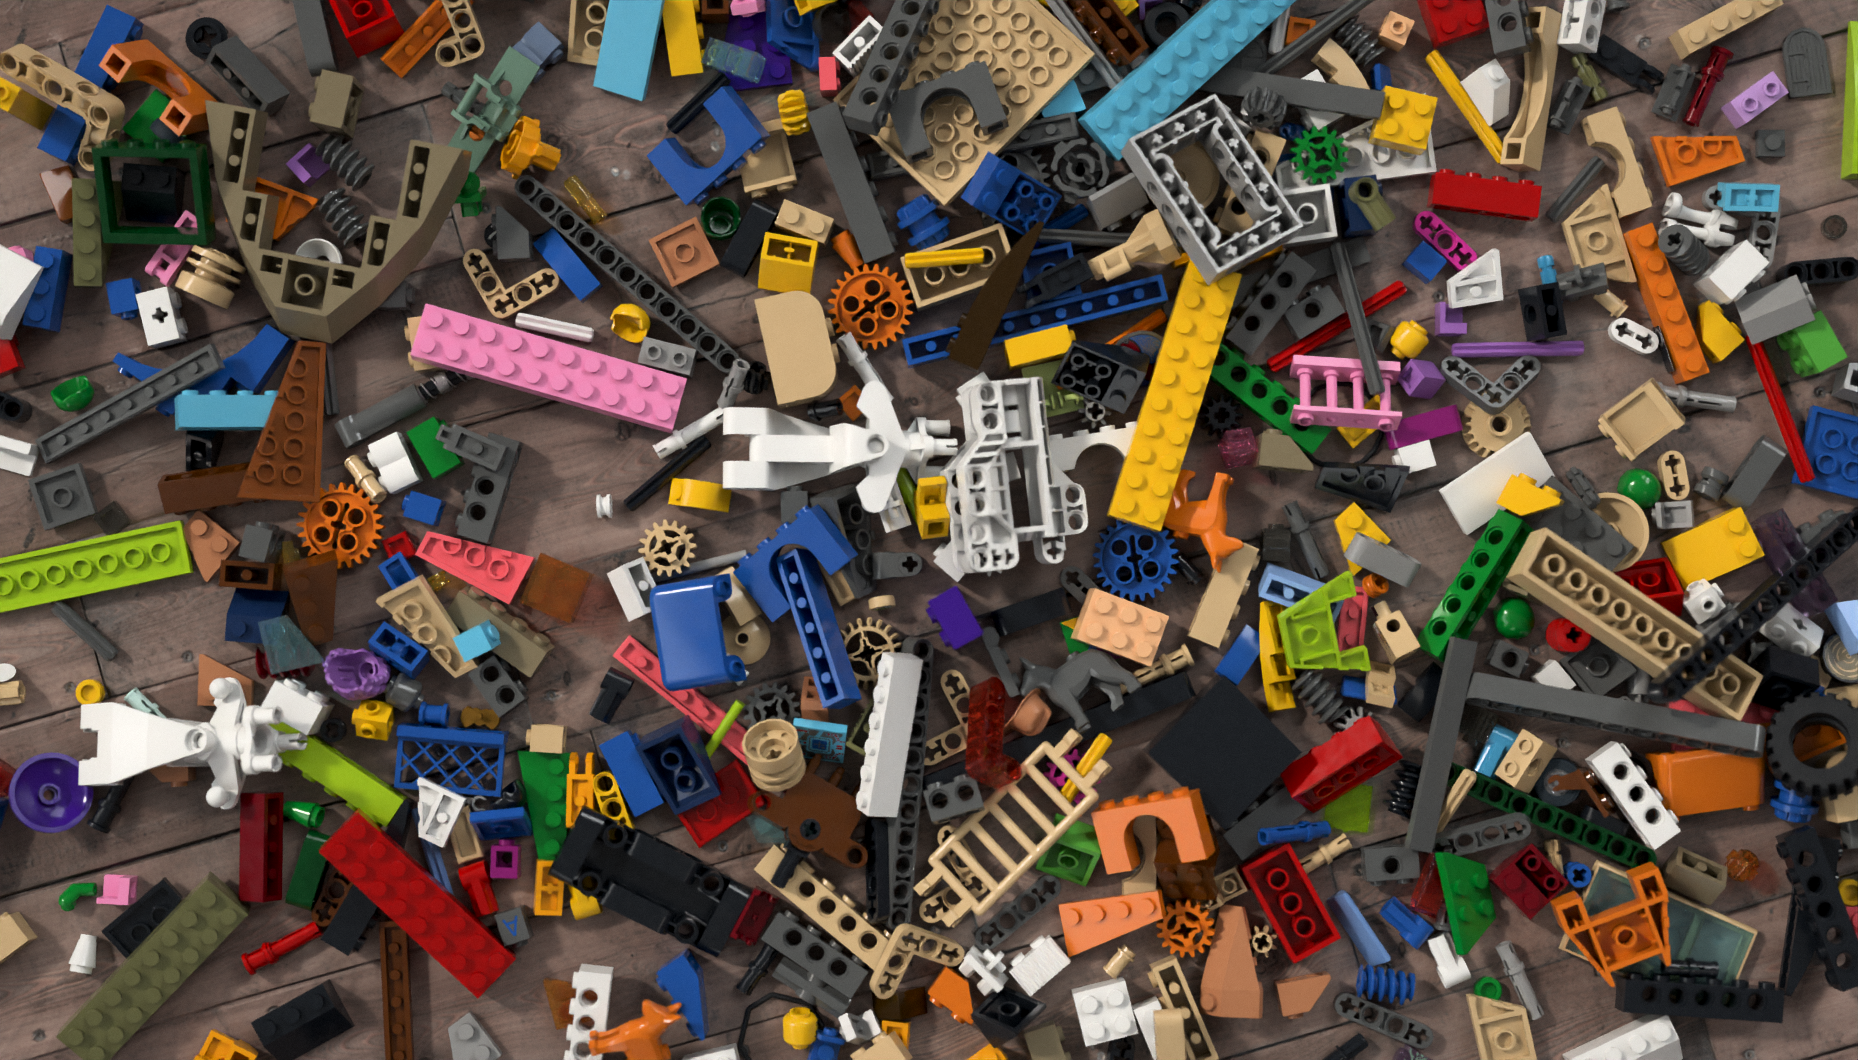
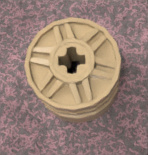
M193 245L191 251L202 257L200 261L190 257L187 258L186 261L196 267L194 273L182 270L175 286L228 310L234 293L226 288L225 284L226 282L240 284L241 280L230 276V273L234 270L244 274L246 268L241 266L234 258L213 248Z
M767 719L749 728L743 737L742 747L753 782L763 790L775 792L789 789L799 783L805 774L806 763L796 728L790 722L782 719Z

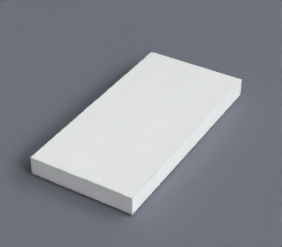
M1525 432L1439 490L1464 534L1468 535L1494 517L1498 509L1502 511L1507 509L1496 502L1512 474L1519 476L1521 472L1537 480L1535 484L1537 487L1542 486L1552 475L1555 477L1531 433Z

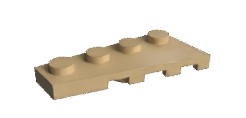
M423 575L376 599L375 602L381 608L385 607L399 625L403 624L413 634L412 637L419 644L425 645L431 651L430 655L454 678L469 672L480 664L477 657L464 662L452 639L459 635L460 631Z

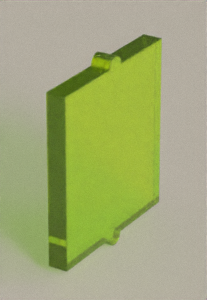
M1360 784L1326 805L1324 820L1330 824L1331 828L1342 829L1343 832H1348V830L1368 832L1373 786Z

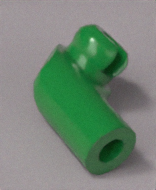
M71 884L59 896L58 904L63 911H72L80 896L97 895V884Z

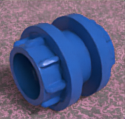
M928 194L918 196L897 210V216L900 219L897 223L900 229L908 227L913 236L907 241L910 246L916 245L919 251L938 244L948 237L950 233L947 226L950 220L947 216L938 217L934 209L940 204L936 199L931 200Z
M1774 777L1773 786L1780 789L1779 795H1773L1770 798V805L1775 808V816L1782 820L1796 823L1811 821L1812 815L1818 814L1819 804L1813 802L1811 796L1806 795L1805 798L1796 796V791L1792 789L1788 791L1782 786L1780 779L1776 780Z

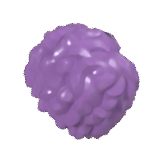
M337 648L331 650L329 655L325 657L326 661L322 663L326 673L325 680L328 685H332L333 690L341 697L352 701L358 699L367 700L385 691L391 668L384 658L377 657L373 651H368L364 648L359 650Z

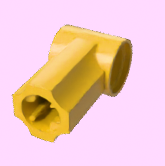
M591 876L585 877L582 881L583 885L593 887ZM568 885L571 894V909L576 920L603 913L602 904L597 901V898L585 896L578 889Z

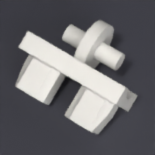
M896 480L886 506L879 512L886 533L912 525Z
M976 944L969 949L959 967V970L965 977L969 978L975 972L982 977L976 986L984 996L989 995L993 991L998 993L1009 979L1003 973L1007 967L1000 961L1005 954L999 951L994 955L989 949L983 952Z

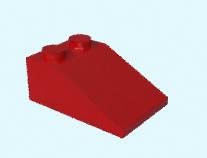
M329 0L345 37L357 58L399 39L404 34L389 0Z

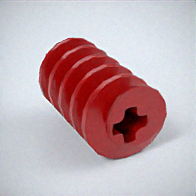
M1567 618L1553 620L1548 624L1545 631V638L1550 647L1562 652L1581 651L1588 646L1591 640L1589 633Z

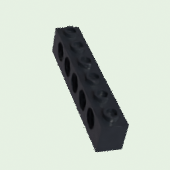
M1804 825L1775 836L1778 842L1776 844L1777 853L1782 860H1785L1788 869L1785 870L1787 879L1791 885L1795 886L1797 905L1805 912L1807 918L1805 926L1809 934L1815 938L1817 944L1815 952L1819 960L1824 962L1827 970L1824 972L1828 984L1842 992L1858 987V939L1815 827ZM1804 851L1806 853V861L1800 865L1798 863V855ZM1811 877H1815L1816 886L1809 890L1807 886L1808 880ZM1824 902L1826 910L1824 914L1819 916L1817 912L1818 905ZM1831 928H1834L1836 935L1833 940L1829 941L1827 933ZM1844 953L1845 962L1843 965L1838 966L1837 958L1840 954Z
M1627 972V976L1617 975L1615 1008L1627 1013L1782 1023L1785 991L1775 987V983L1768 981H1758V985H1749V981L1732 979V983H1722L1723 979L1706 977V982L1696 981V977L1679 976V980L1670 979L1669 975L1653 974V978L1643 977V973ZM1650 987L1651 994L1648 998L1644 999L1643 991L1645 988ZM1673 989H1677V997L1670 1001V992ZM1703 990L1704 997L1697 1003L1696 995L1699 991ZM1729 992L1730 999L1723 1005L1722 998L1724 994ZM1755 994L1756 1002L1749 1006V998Z

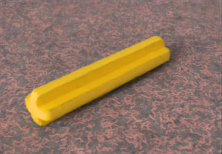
M983 248L906 253L904 256L906 268L982 263L984 262Z
M1104 733L1098 734L1075 769L1083 778L1102 758L1111 745L1112 739ZM1068 779L1060 793L1072 803L1080 789Z

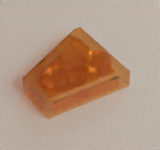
M549 977L544 978L543 984L556 1030L566 1028L568 1024H573L574 1015L569 1014L571 998H576L577 988H572V982ZM592 990L584 992L587 999L594 1000L598 998L597 994ZM588 1016L581 1018L582 1023L593 1020Z

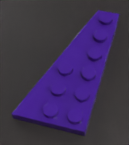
M766 11L758 12L749 17H743L742 15H730L718 73L723 72L730 79L731 82L728 86H732L736 92L793 85L790 57L767 43Z

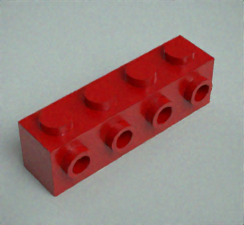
M1439 169V172H1435L1431 176L1427 208L1529 222L1538 218L1542 186L1534 185V181L1518 180V183L1508 182V178L1502 176H1493L1492 179L1481 178V174L1472 172L1466 173L1465 176L1456 175L1455 171L1451 169Z

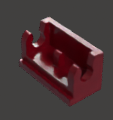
M756 885L730 937L736 940L741 939L748 946L756 945L780 897Z

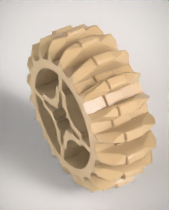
M871 617L867 618L866 626H863L861 618L857 619V628H854L851 622L847 623V627L850 630L848 634L844 630H840L841 635L845 637L843 639L845 648L849 640L855 634H859L860 649L855 653L848 654L850 662L860 660L866 664L869 676L858 674L853 670L857 685H859L860 680L864 681V689H868V681H873L874 688L877 686L879 674H877L875 666L876 657L882 654V652L896 653L895 648L902 646V642L896 644L893 642V639L899 636L897 632L891 636L888 635L887 632L891 630V625H887L882 630L880 627L883 621L879 619L876 626H872ZM866 631H874L882 635L888 644L881 646L872 645ZM864 639L867 646H871L870 649L872 647L874 650L882 649V651L872 655V667H870L869 661H865V658H854L855 655L864 651Z

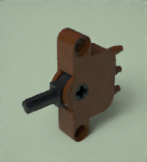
M815 753L808 762L805 774L799 783L783 790L780 797L769 791L761 790L752 793L747 801V807L752 814L784 833L786 842L783 848L787 851L771 878V883L781 889L785 888L800 859H807L810 852L817 851L848 869L860 868L865 865L868 859L866 849L850 839L862 814L857 809L856 796L860 791L861 780L856 785L852 794L849 795L837 788L843 778L844 768L838 766L828 782L814 774L822 759V756L818 753ZM760 795L764 796L767 800V807L763 811L757 808L755 802L756 798ZM810 824L809 829L812 831V834L804 835L806 830L803 829V826ZM851 849L856 850L859 854V859L855 864H852L848 859V853Z

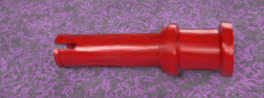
M313 921L277 941L263 943L261 948L249 954L243 953L241 955L242 962L248 973L254 975L258 969L268 964H276L279 957L322 936L324 934L323 929Z

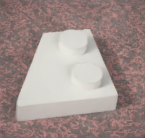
M1491 249L1446 281L1450 308L1503 300L1500 254L1498 249Z
M419 777L417 780V786H419L418 814L420 815L418 835L420 838L444 848L468 798L426 778Z

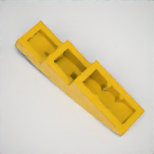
M1263 601L1260 603L1259 622L1260 661L1268 712L1290 710L1296 707L1290 681L1295 680L1296 676L1294 668H1289L1286 663L1277 615L1287 608L1273 601Z

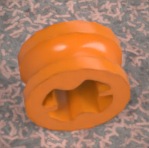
M1374 572L1362 580L1364 591L1372 598L1379 597L1389 589L1387 578Z

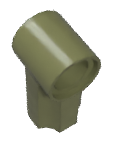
M1363 177L1350 185L1348 190L1350 200L1358 205L1375 232L1396 218L1379 193L1378 185L1372 178ZM1360 184L1368 188L1369 194L1367 198L1359 195L1358 186Z

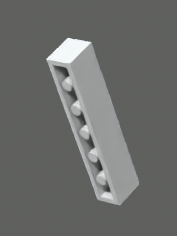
M882 652V658L878 663L879 676L877 686L873 692V712L869 717L870 731L869 737L865 742V761L860 771V791L856 796L857 809L867 816L897 817L923 664V660L913 654Z

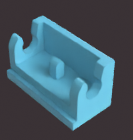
M1718 182L1717 190L1722 193L1721 200L1717 201L1719 207H1723L1724 211L1778 212L1780 185L1772 183Z

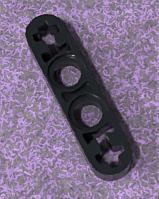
M870 818L865 825V849L868 853V859L865 863L866 913L870 923L884 924L888 921L890 914L888 826L885 819Z

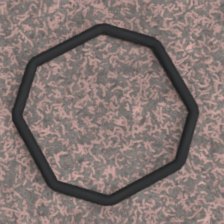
M775 992L768 993L749 1005L745 1011L738 1040V1048L745 1060H751L743 1046L751 1010L772 997L806 1005L816 1015L817 1023L820 1026L819 1030H823L825 1025L814 1006L803 999Z

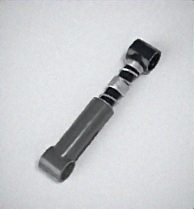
M450 370L447 372L443 371L436 376L434 375V379L430 377L429 382L425 384L420 383V386L414 383L360 413H355L341 419L334 426L346 449L354 448L369 440L372 435L427 407L430 398L436 399L438 394L449 392V390H453V387L456 388L458 383L462 381L467 382L474 377Z

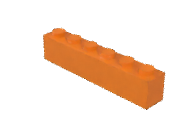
M1653 222L1624 233L1623 237L1636 276L1637 285L1653 327H1660L1674 369L1671 374L1675 384L1709 373V368L1666 256L1659 249V238Z

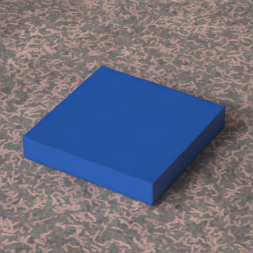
M524 807L470 813V823L481 841L533 835L532 823Z

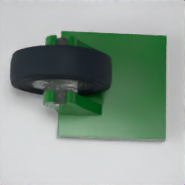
M158 89L153 91L122 128L133 139H143L144 143H153L154 140L168 139L170 143H179L182 140H187V135L178 136L159 119L171 100ZM156 157L162 163H165L168 159L163 157Z

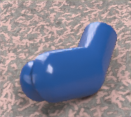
M1284 123L1279 128V134L1282 138L1293 141L1295 138L1303 139L1301 132L1306 130V128L1299 124Z

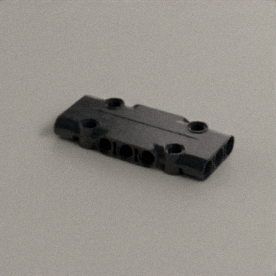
M585 805L579 812L548 872V875L578 889L583 895L597 898V901L603 906L663 935L668 933L676 937L680 943L690 944L714 957H718L752 892V888L720 873L714 867L704 865V862L697 857L637 828L633 830L625 826L622 821L613 820ZM613 828H618L623 832L622 836L617 840H613L607 835ZM587 876H593L597 879V884L593 887H586L582 881ZM709 876L718 878V883L713 887L704 885V880ZM683 924H690L693 926V930L689 934H681L679 927Z

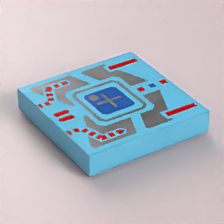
M794 718L793 726L796 728L804 758L811 759L815 753H818L822 756L821 760L843 763L848 725Z

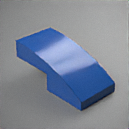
M1246 624L1232 646L1226 651L1214 672L1225 675L1237 686L1260 653L1259 632Z

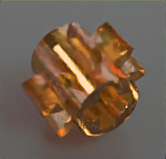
M1733 849L1725 857L1728 861L1724 865L1728 868L1727 874L1731 879L1738 882H1744L1747 879L1751 882L1759 874L1757 871L1760 867L1758 865L1759 860L1750 850L1740 849L1737 852Z

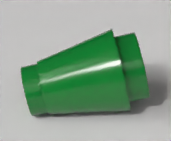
M286 801L283 806V816L309 829L313 827L319 828L325 817V808L321 807L319 803Z

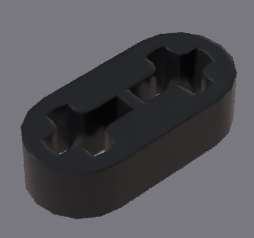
M1586 804L1580 814L1581 818L1626 838L1632 827L1631 824L1611 815L1604 818L1600 810Z

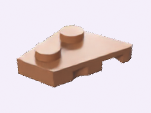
M198 509L183 527L186 541L203 579L206 582H211L220 571L221 560H229L242 542L204 511H201V509Z
M199 654L197 706H215V697L210 694L209 690L210 684L214 679H225L228 677L239 680L247 706L254 705V680L210 658L206 654Z

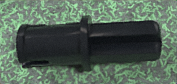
M1358 1033L1340 1047L1336 1045V1050L1322 1060H1350L1367 1048L1368 1042L1362 1034Z

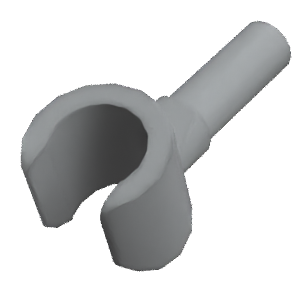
M475 795L474 797H466L468 798L466 804L472 805L475 811L485 810V808L477 807L474 803L478 798L487 800L485 796Z

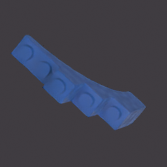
M266 324L254 340L238 353L223 360L225 369L186 390H197L199 395H209V391L223 390L226 391L227 395L235 382L238 381L235 386L242 391L250 390L260 394L295 341L275 327ZM119 352L113 359V362L119 366L117 370L130 379L135 376L143 381L163 370L144 365ZM177 395L157 405L155 409L167 417L171 414L175 415L174 399Z

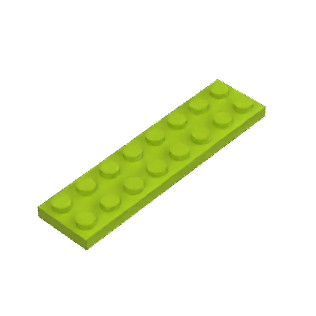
M174 521L0 558V613L194 573L189 546L183 528L184 521Z

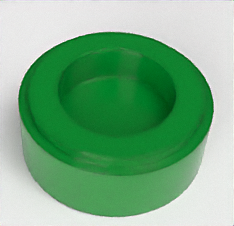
M1491 976L1480 977L1474 984L1473 990L1475 995L1499 1000L1502 995L1501 984Z

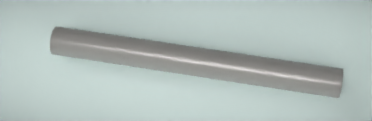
M742 550L690 563L692 566L690 569L685 566L682 567L683 575L674 571L673 578L737 563L747 555V552ZM657 572L651 573L655 583L673 579L668 577L667 572H664L662 577L657 576Z

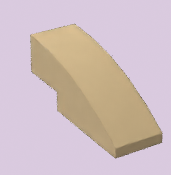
M1331 38L1323 44L1312 58L1311 62L1331 77L1327 83L1370 89L1354 61Z

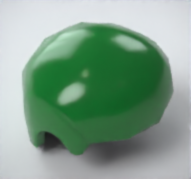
M79 376L58 385L50 394L59 409L66 412H77L85 409L92 402L95 392L87 377Z
M1640 468L1627 470L1620 477L1617 486L1619 494L1633 500L1642 510L1653 507L1661 497L1662 489L1660 482L1648 470Z
M1508 597L1500 600L1493 610L1495 628L1506 639L1519 640L1527 637L1532 632L1535 624V615L1530 605L1521 598Z

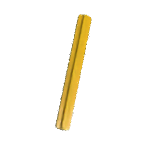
M1438 50L1432 51L1425 57L1426 62L1495 161L1500 164L1503 148L1502 141L1493 128L1488 126Z

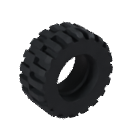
M1810 692L1811 697L1804 698L1802 694L1794 697L1795 701L1790 704L1786 701L1781 705V711L1773 714L1771 725L1767 726L1765 747L1772 774L1776 780L1780 779L1782 786L1788 791L1791 789L1796 791V796L1805 798L1806 795L1811 796L1812 801H1821V797H1829L1831 801L1838 799V795L1842 793L1845 796L1851 794L1853 788L1858 786V707L1854 708L1851 701L1845 697L1842 700L1836 699V694L1827 692V697L1819 696V692ZM1809 726H1830L1844 735L1847 741V753L1841 762L1832 767L1823 769L1812 768L1804 765L1796 758L1793 751L1794 738L1800 731Z

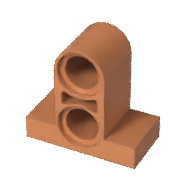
M804 676L801 695V718L829 722V709L822 706L814 678Z

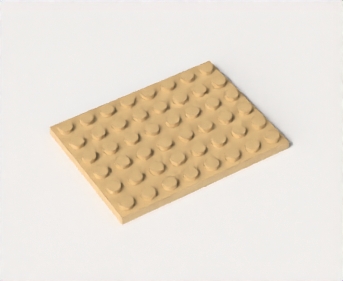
M940 0L939 10L936 15H933L929 23L928 34L922 38L918 55L915 60H912L908 77L905 82H902L899 90L906 91L914 88L915 84L923 80L932 81L938 79L941 74L947 71H959L971 62L986 61L1009 127L984 136L971 104L957 96H946L933 102L927 109L924 117V129L932 148L933 156L908 164L889 112L887 123L884 127H881L878 136L867 135L946 208L968 186L987 152L989 151L998 156L1094 59L1095 53L1037 0ZM862 71L833 99V102H838L840 107H846Z

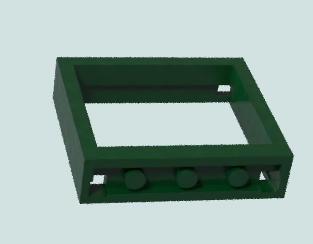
M112 138L110 140H101L100 144L91 148L103 243L208 245L217 238L206 144H196V142L191 140L170 143L168 139L154 140L153 143H144L143 139H130L127 142H118V139ZM109 157L189 158L197 228L118 226Z

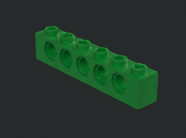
M1222 339L1218 353L1223 356V364L1219 366L1213 365L1209 379L1271 428L1282 430V435L1290 436L1302 452L1308 456L1312 455L1332 429L1323 425H1309L1305 431H1298L1294 424L1290 423V417L1294 405H1300V399L1298 397L1292 399L1285 393L1287 389L1276 380L1273 382L1269 381L1264 377L1266 374L1264 370L1255 364L1250 366L1243 360L1245 356L1233 347L1231 350L1222 344L1224 341ZM1238 368L1243 371L1244 380L1242 382H1236L1232 379V369ZM1254 385H1261L1265 389V396L1259 399L1253 395L1252 388ZM1275 401H1281L1285 404L1286 412L1284 415H1278L1274 412L1273 404Z
M1500 509L1490 519L1488 527L1476 542L1473 551L1466 562L1462 564L1460 572L1448 587L1445 596L1438 607L1435 608L1432 617L1418 636L1417 641L1421 646L1419 649L1425 654L1444 663L1450 636L1468 639L1508 575L1528 536L1534 531L1524 520Z

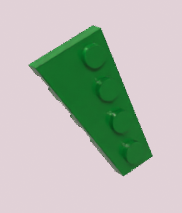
M518 750L538 859L555 860L568 835V828H566V795L570 753L561 754Z

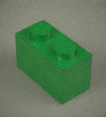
M434 416L406 433L432 478L439 480L465 465L462 456L442 448L444 443L435 439L441 424L448 427L449 425L444 419L440 421L439 418Z

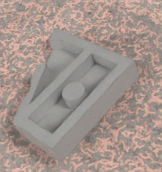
M472 1011L448 1028L453 1060H496L503 1054Z

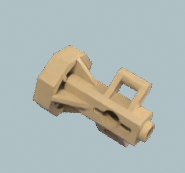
M1155 209L1143 215L1127 242L1087 262L1094 275V278L1091 280L1096 279L1097 281L1105 278L1108 282L1131 271L1135 267L1134 262L1136 261L1168 264L1181 258L1182 255L1167 222L1159 210Z

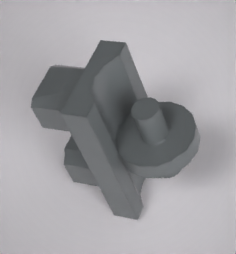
M1604 262L1584 268L1577 264L1573 266V271L1556 275L1562 301H1578L1583 295L1590 293L1600 295L1606 293L1607 289H1609Z

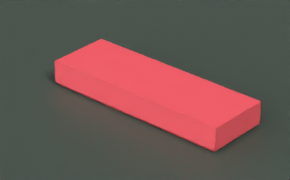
M1355 586L1357 596L1344 599L1340 609L1336 634L1339 652L1364 645L1369 595L1366 594L1363 587Z

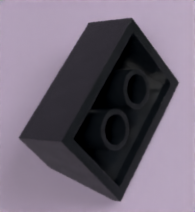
M330 979L251 1022L263 1047L277 1060H294L355 1026Z

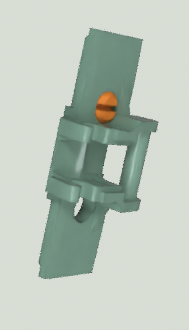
M511 46L508 47L489 79L478 73L474 74V81L457 109H453L450 113L462 123L448 146L472 152L469 171L476 173L494 142L497 140L503 142L507 138L523 112V109L519 106L521 99L541 68ZM505 80L509 81L512 85V92L507 96L502 95L500 92V84ZM482 87H486L488 91L485 97L488 98V101L479 115H473V117L466 116Z

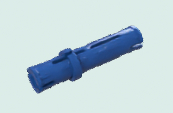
M1325 820L1313 823L1300 821L1296 825L1260 828L1257 838L1263 846L1292 841L1304 843L1310 842L1314 838L1329 837L1331 826Z

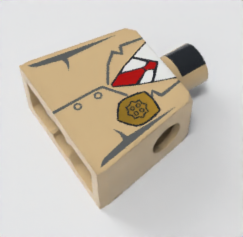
M1385 600L1371 607L1377 619L1372 628L1390 664L1394 665L1415 654L1421 646L1400 610L1392 613ZM1386 626H1393L1396 632H1390Z

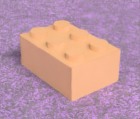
M1089 588L1071 639L1143 666L1151 667L1169 616L1099 589Z

